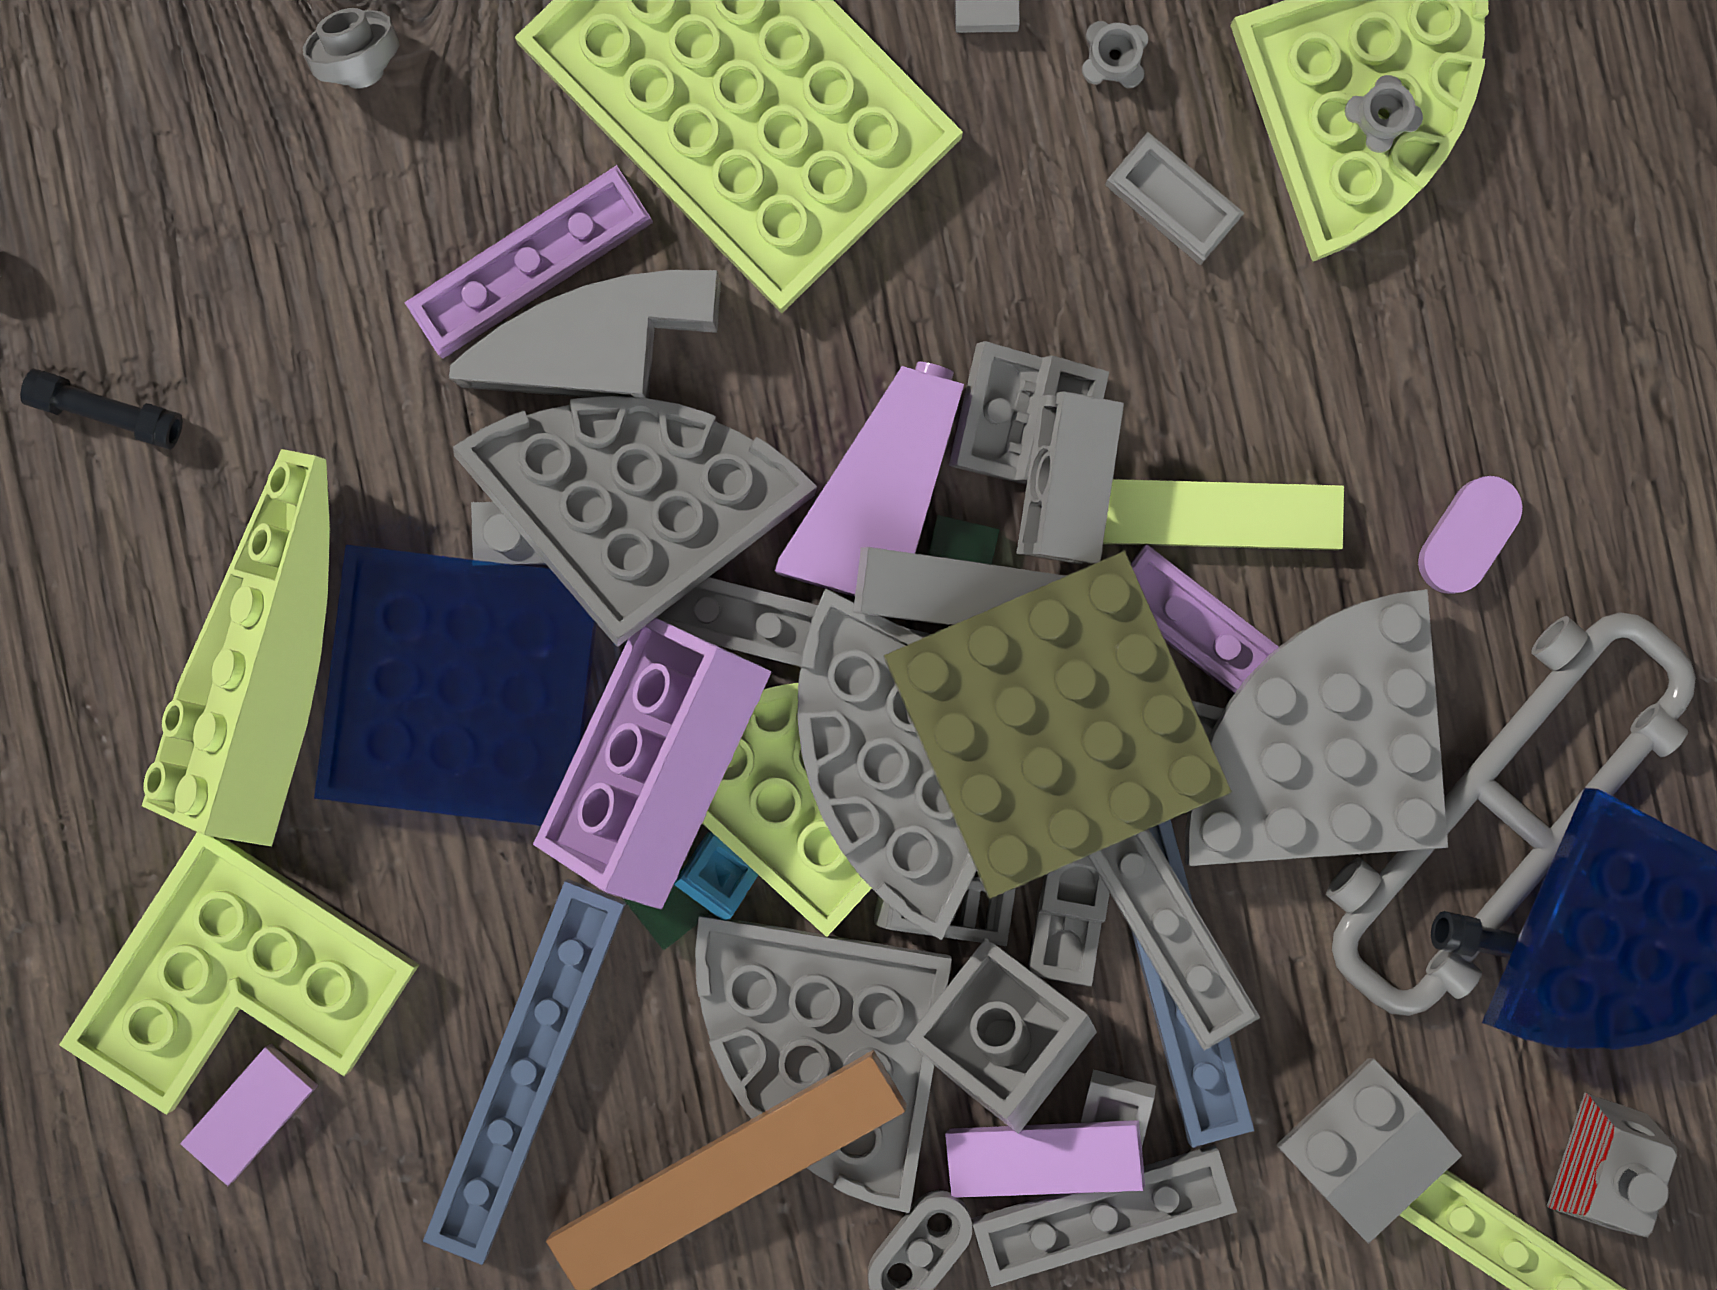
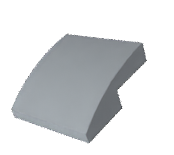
M987 341L977 343L949 466L1027 485L1040 396H1057L1058 392L1065 391L1103 399L1109 371L1053 355L1039 357Z

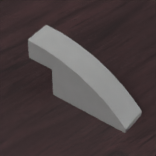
M665 270L625 275L579 287L544 301L500 325L465 351L450 365L449 379L461 388L587 398L617 396L649 399L655 328L717 333L721 290L717 270Z

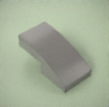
M1088 856L1044 875L1027 967L1029 971L1041 979L1085 987L1092 986L1101 923L1106 920L1110 892Z

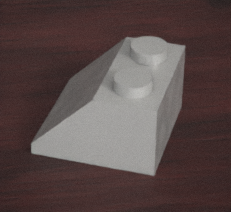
M985 938L906 1040L971 1097L1019 1134L1097 1031L1088 1014Z
M1374 1058L1365 1060L1276 1144L1368 1244L1462 1156L1425 1111Z

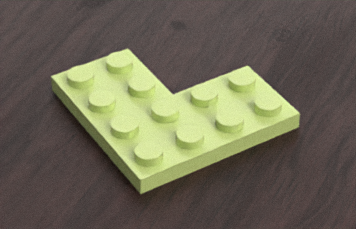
M197 832L59 1045L166 1115L176 1109L240 1009L345 1076L352 1070L419 964L227 839L206 836Z

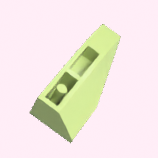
M281 449L180 677L174 698L167 705L163 714V735L155 762L150 765L144 778L145 796L142 806L206 836L271 847L274 841L307 728L321 660L328 598L330 539L326 459L315 455Z

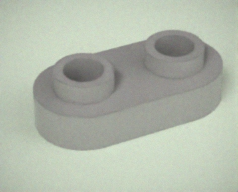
M940 1190L928 1192L918 1198L911 1206L910 1213H906L873 1254L868 1267L869 1289L934 1290L970 1243L972 1221L966 1204L959 1197L951 1196L950 1192ZM936 1213H944L951 1219L950 1226L942 1232L933 1231L927 1225L929 1218ZM897 1263H903L910 1267L912 1273L905 1281H894L888 1275L890 1267Z

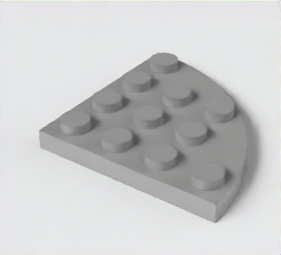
M617 396L571 399L570 405L546 409L530 415H526L525 411H522L480 429L453 446L454 457L617 647L813 498L817 486L793 462L758 437L753 441L742 433L715 422L716 416L676 403L647 398Z
M825 589L812 618L807 635L798 684V728L801 753L809 785L826 826L839 849L860 877L888 905L911 923L942 940L976 872V868L883 657L885 654L916 642L923 637L881 616L854 613L853 602Z
M1428 589L1379 597L1354 604L1327 616L1309 628L1296 633L1269 654L1245 679L1226 704L1208 737L1232 792L1187 812L1185 827L1186 865L1196 866L1448 848Z
M700 914L695 948L698 997H700L711 1050L725 1081L743 1110L753 1119L874 1050L907 1103L906 1111L808 1166L807 1169L834 1184V1188L847 1195L876 1206L910 1213L934 1064L908 1043L906 1039L947 988L952 961L951 956L830 935L826 937L824 934L735 919L725 921L717 916Z

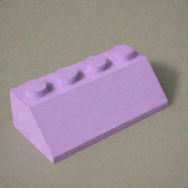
M658 618L653 619L628 639L533 845L602 891L662 910L772 671Z

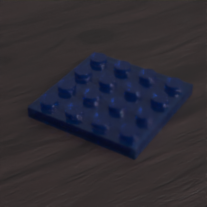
M346 545L314 799L542 826L583 738L597 623L551 569Z

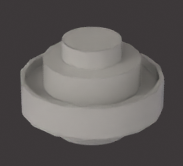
M347 8L336 11L319 22L316 30L307 38L303 45V56L312 75L318 80L349 85L351 88H364L374 84L382 77L383 70L397 52L400 44L393 23L385 13Z

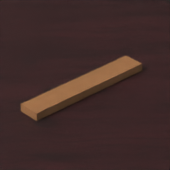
M872 1050L554 1231L548 1237L546 1243L575 1290H590L906 1111L907 1103L879 1057Z

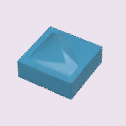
M710 831L704 836L677 877L674 885L719 919L726 921L733 916L746 896L747 891L758 877V874Z

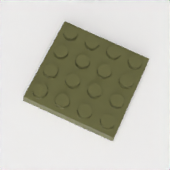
M1125 551L883 656L986 894L990 899L1232 792Z

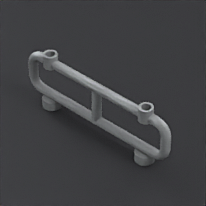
M1619 612L1602 617L1589 627L1586 632L1568 616H1564L1551 624L1537 639L1531 653L1552 672L1444 797L1447 834L1478 799L1533 847L1530 853L1474 917L1481 920L1482 926L1499 930L1649 752L1653 750L1659 757H1665L1675 751L1688 734V729L1677 720L1686 710L1694 696L1696 677L1692 662L1683 650L1660 629L1637 614ZM1628 638L1634 641L1665 669L1669 679L1668 688L1656 704L1646 708L1634 720L1630 728L1632 733L1553 826L1549 828L1494 779L1606 647L1615 639ZM1435 849L1398 851L1380 874L1362 858H1356L1340 870L1326 892V895L1346 912L1333 934L1332 953L1336 967L1350 984L1376 1006L1390 1014L1410 1016L1424 1012L1439 1001L1446 991L1456 999L1463 998L1474 989L1482 976V971L1472 963L1480 952L1477 951L1474 956L1470 957L1440 950L1431 959L1426 968L1427 974L1416 986L1408 990H1399L1388 983L1359 956L1358 941L1362 934Z

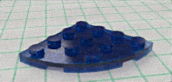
M1584 788L1482 1023L1518 1038L1558 1048H1606L1618 1050L1646 1045L1678 1035L1717 1014V851L1600 789Z

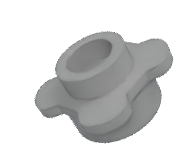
M1097 21L1090 25L1086 32V40L1090 44L1089 58L1082 66L1084 78L1091 84H1099L1103 80L1120 82L1125 88H1133L1139 85L1144 77V69L1140 65V59L1143 49L1148 43L1146 31L1138 25L1129 26L1124 23L1107 24L1104 21ZM1111 50H1118L1121 57L1118 60L1111 59L1109 56Z
M1392 75L1380 77L1376 81L1375 87L1366 95L1353 96L1345 106L1347 120L1359 125L1366 135V146L1376 153H1383L1389 150L1393 144V139L1404 131H1416L1423 120L1422 111L1415 105L1412 94L1407 88L1402 86L1401 81L1397 77ZM1379 109L1388 110L1389 118L1381 119L1378 115Z

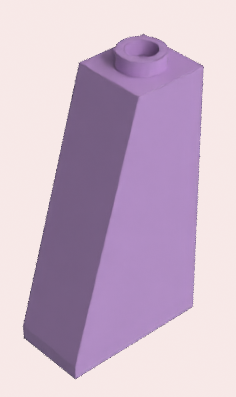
M917 362L915 370L904 366L901 367L779 557L775 569L777 575L855 597L861 547L915 554L964 386L962 383L952 381L953 371L927 362Z

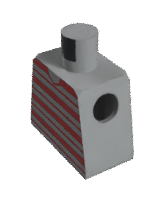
M1584 1092L1547 1207L1612 1230L1648 1237L1653 1230L1659 1210L1668 1199L1667 1185L1677 1158V1147L1645 1112Z

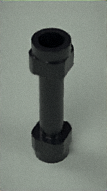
M35 368L31 369L23 380L20 399L22 404L55 415L61 414L64 410L132 431L136 440L168 450L176 445L180 437L183 425V418L180 413L149 403H145L140 408L70 386V379Z
M1440 912L1435 917L1431 927V941L1436 949L1472 957L1477 951L1533 963L1536 971L1567 978L1576 977L1581 972L1585 961L1583 945L1577 940L1545 933L1541 934L1538 938L1482 926L1479 918L1452 912Z

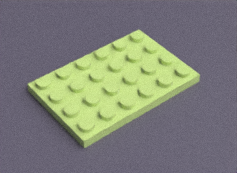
M552 0L515 36L518 45L781 314L962 139L963 132L834 0Z

